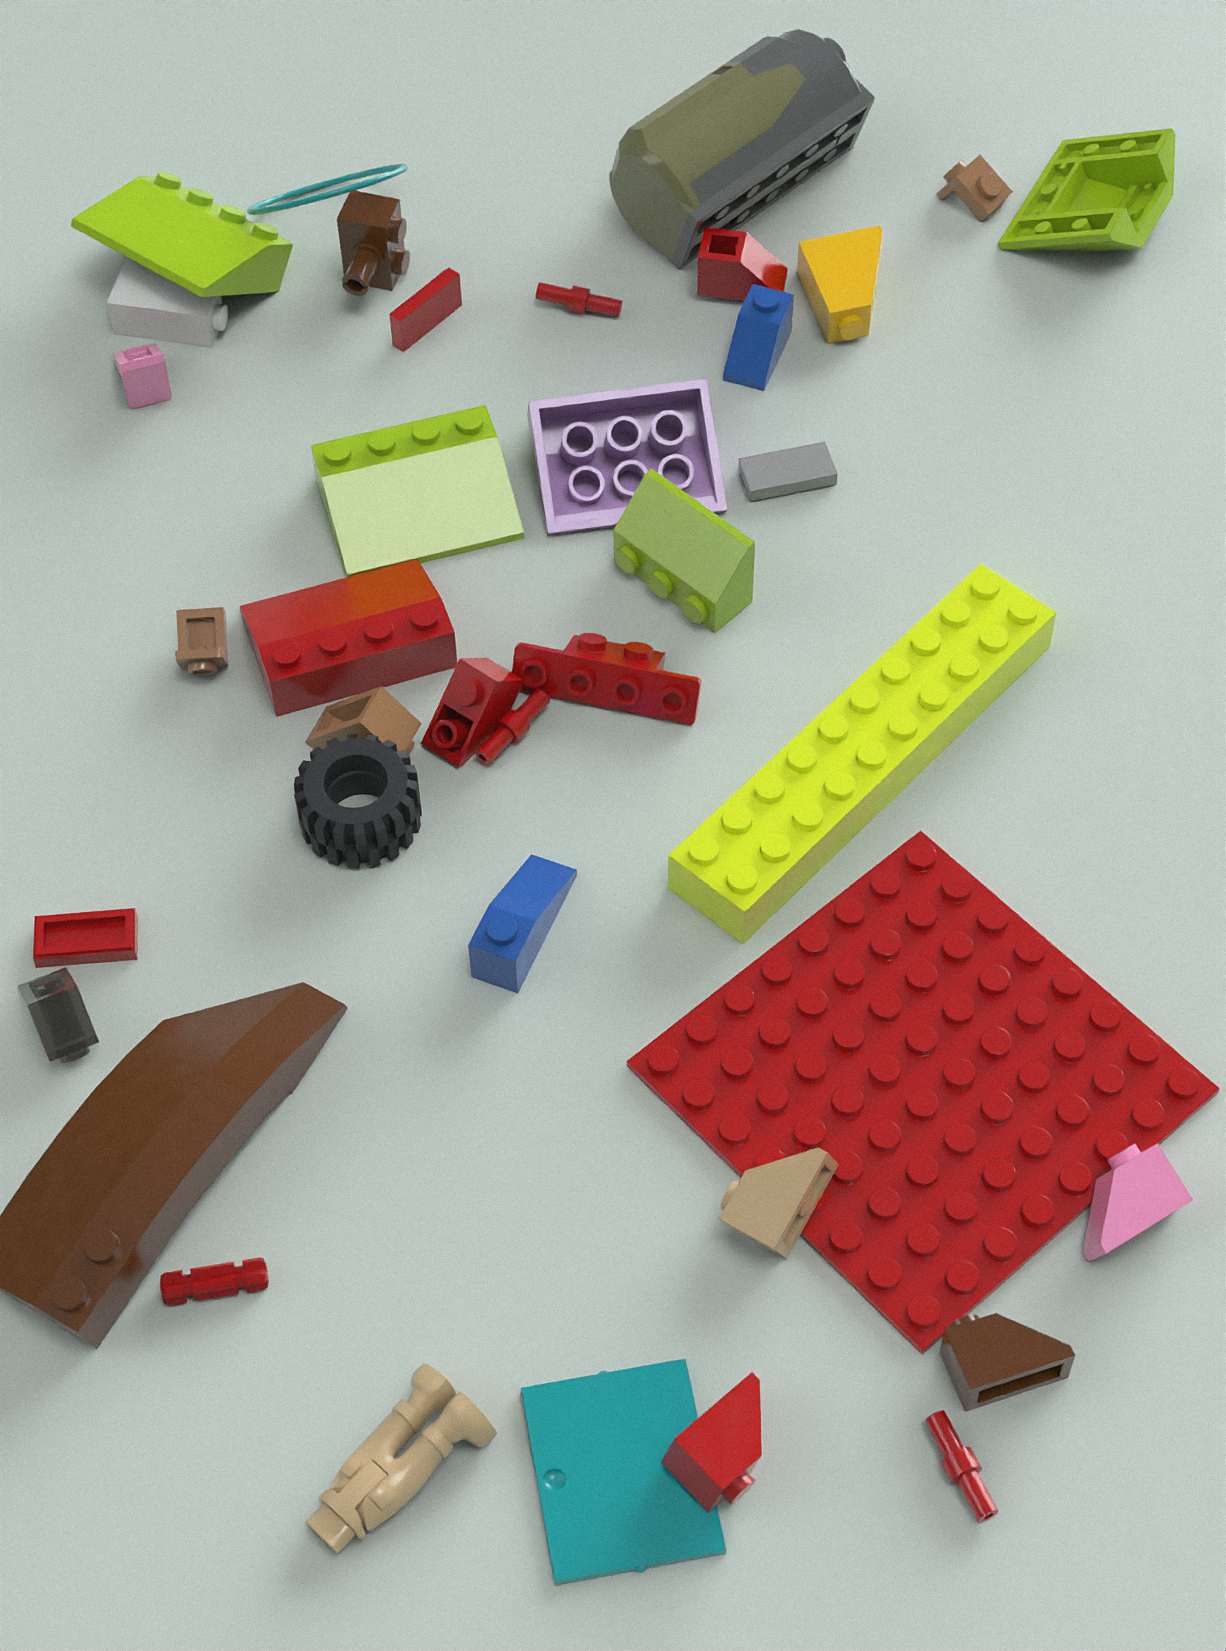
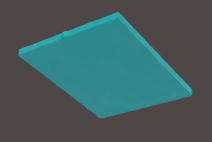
M685 1358L611 1372L600 1371L595 1375L521 1388L555 1586L633 1571L643 1573L649 1568L726 1554L717 1506L708 1513L661 1463L674 1438L698 1419Z

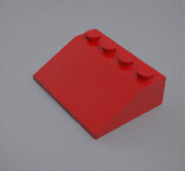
M418 559L240 606V611L276 717L358 695L380 686L387 687L453 669L458 663L455 631L440 594Z

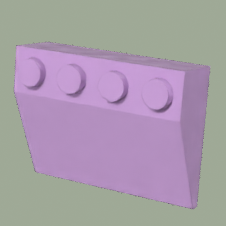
M707 378L529 401L527 418L548 535L615 527L643 476L651 468L712 512H727Z

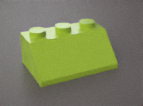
M651 468L643 476L613 530L614 560L624 572L628 574L633 573L648 584L658 597L667 598L682 609L691 621L698 624L701 623L715 634L752 603L755 541Z

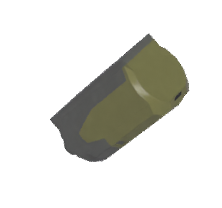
M800 29L784 32L778 37L765 36L629 127L619 142L612 170L609 172L613 199L623 218L634 232L649 244L657 247L680 270L698 257L704 227L737 230L852 149L875 97L855 78L846 62L843 49L833 39L821 38L816 34Z

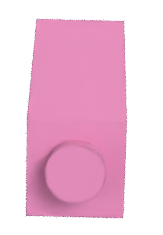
M1158 1143L1142 1152L1139 1151L1136 1144H1133L1107 1160L1112 1170L1096 1179L1082 1251L1088 1262L1109 1253L1193 1201Z

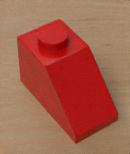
M753 1372L746 1376L674 1438L661 1461L708 1513L723 1499L730 1505H733L756 1481L750 1473L762 1456L760 1379Z

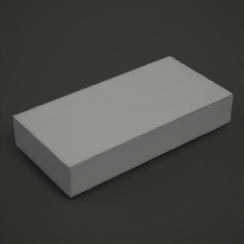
M825 441L739 458L738 469L750 502L837 485L838 473Z

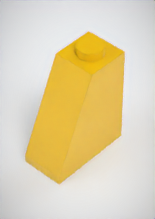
M880 225L800 241L798 244L797 275L827 344L869 336L881 256L883 230Z

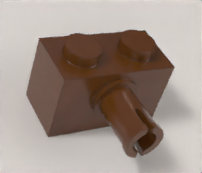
M356 190L349 192L337 217L344 273L342 286L348 293L355 296L365 295L369 287L393 291L400 275L405 276L410 263V252L405 250L404 246L407 221L401 217L400 199Z

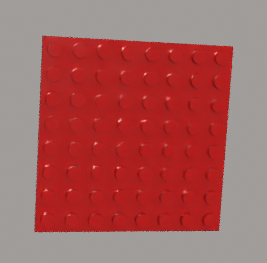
M921 830L627 1060V1067L739 1177H742L746 1170L815 1148L828 1152L839 1165L800 1236L922 1355L943 1337L944 1329H948V1326L953 1321L972 1312L1091 1206L1096 1179L1112 1170L1107 1161L1108 1159L1133 1144H1136L1140 1152L1157 1143L1160 1145L1215 1097L1220 1089Z

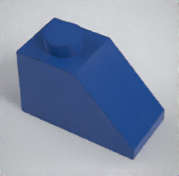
M752 284L738 313L723 373V381L765 391L792 332L794 294Z

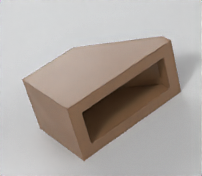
M380 686L326 706L305 742L313 749L316 747L325 749L327 747L326 741L337 738L340 742L347 740V735L357 734L358 739H366L367 735L370 734L378 736L379 743H384L386 740L397 744V752L404 750L409 755L414 747L412 740L422 723Z

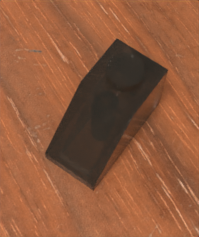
M66 967L18 986L49 1062L60 1059L61 1063L75 1061L90 1052L89 1046L99 1043L78 986Z

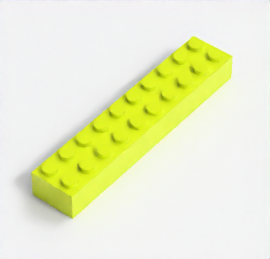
M983 564L977 566L668 855V889L740 943L744 944L1050 648L1056 612Z

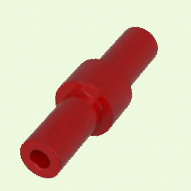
M539 282L536 290V299L568 306V311L585 314L587 310L619 317L623 304L622 300L591 294L589 288L575 285L572 286V289Z
M536 689L516 710H509L496 723L495 732L475 751L477 759L483 764L489 765L510 743L516 744L530 730L529 723L550 703L549 696L543 690Z
M944 1410L931 1414L925 1419V1423L944 1457L941 1465L951 1484L959 1485L978 1522H985L993 1518L999 1511L979 1475L982 1467L972 1448L963 1446Z

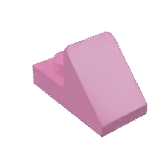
M156 343L113 352L130 408L135 409L171 399L172 395L164 355Z

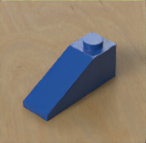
M532 854L489 904L468 944L472 978L519 993L577 877V869Z

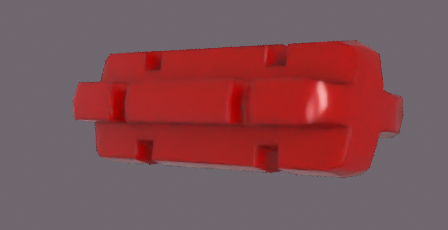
M261 1257L242 1260L241 1266H235L233 1261L190 1268V1274L183 1275L182 1270L165 1272L160 1276L161 1296L167 1305L185 1303L189 1296H194L195 1301L239 1294V1288L245 1287L247 1292L265 1290L269 1285L267 1264L265 1259Z

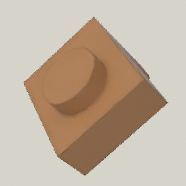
M978 155L968 165L963 160H960L943 176L948 183L937 195L943 200L954 191L981 222L1013 191L981 155Z
M224 607L176 610L178 650L175 651V656L180 668L188 669V673L192 675H209L216 673L217 667L228 666L226 611Z

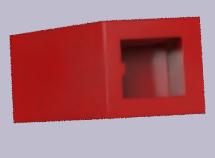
M704 227L698 254L697 295L745 301L752 284L782 292L785 291L788 268L749 233Z
M460 658L421 744L456 766H463L475 754V751L495 732L496 723L512 709L525 680L489 658Z

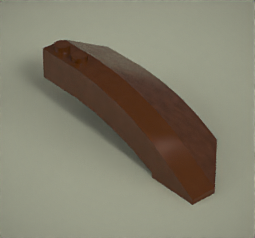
M305 982L162 1020L92 1091L46 1149L1 1213L0 1291L98 1349L155 1260L194 1205L260 1123L287 1093L292 1094L347 1011V1006Z

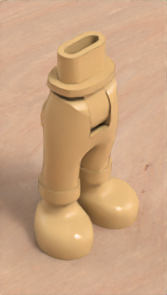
M422 1364L413 1373L411 1378L413 1389L408 1401L400 1400L392 1408V1412L345 1461L329 1490L324 1491L318 1497L323 1505L305 1522L336 1554L354 1536L361 1540L366 1535L363 1527L371 1531L407 1504L424 1485L442 1459L444 1460L454 1450L452 1446L454 1443L466 1440L475 1446L483 1447L488 1445L497 1435L490 1421L462 1392L456 1394L450 1382L428 1364ZM432 1413H441L434 1424L430 1423L420 1434V1438L404 1454L395 1458L396 1454L408 1440L426 1424L425 1420Z

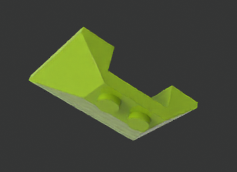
M1173 128L1062 140L998 242L1000 250L1132 251L1143 248L1173 197L1175 132Z

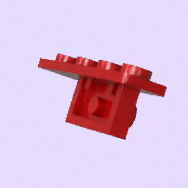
M582 633L574 635L564 650L519 642L514 648L512 673L525 680L520 689L521 691L533 693L536 689H541L551 697L690 725L697 718L702 684L699 677L664 671L665 652L655 651L652 646L646 643L628 642L620 644L607 641V638L600 634Z

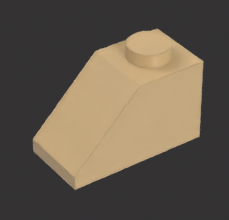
M815 1148L746 1170L740 1181L732 1182L724 1193L720 1206L723 1212L719 1220L734 1231L787 1259L839 1163L828 1152Z

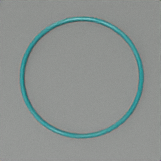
M406 164L388 165L319 182L258 202L247 209V213L249 215L266 214L332 198L396 177L406 172L408 166ZM385 173L380 176L362 182H358L349 186H345L339 189H335L332 191L324 192L321 194L313 195L310 197L286 203L268 206L301 194H305L332 185L340 184L343 182L367 176Z

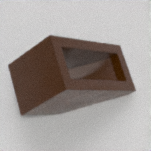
M998 1313L981 1318L978 1315L971 1314L953 1321L948 1326V1329H944L939 1351L965 1412L1067 1379L1075 1358L1071 1345Z

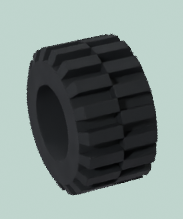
M357 734L347 735V740L339 742L337 738L326 741L327 747L325 749L316 747L310 752L311 761H302L298 768L299 776L294 779V797L300 828L302 829V835L306 844H312L313 852L320 858L327 854L328 861L331 864L339 866L342 861L348 862L349 868L360 869V863L369 862L370 867L381 865L380 859L387 857L390 861L398 857L399 847L408 849L413 843V833L419 832L421 826L420 816H422L418 776L415 765H411L410 756L404 750L397 752V744L386 740L384 743H379L378 736L370 734L367 735L366 739H358ZM365 794L378 797L373 803L362 807L352 808L339 805L341 801L354 795Z

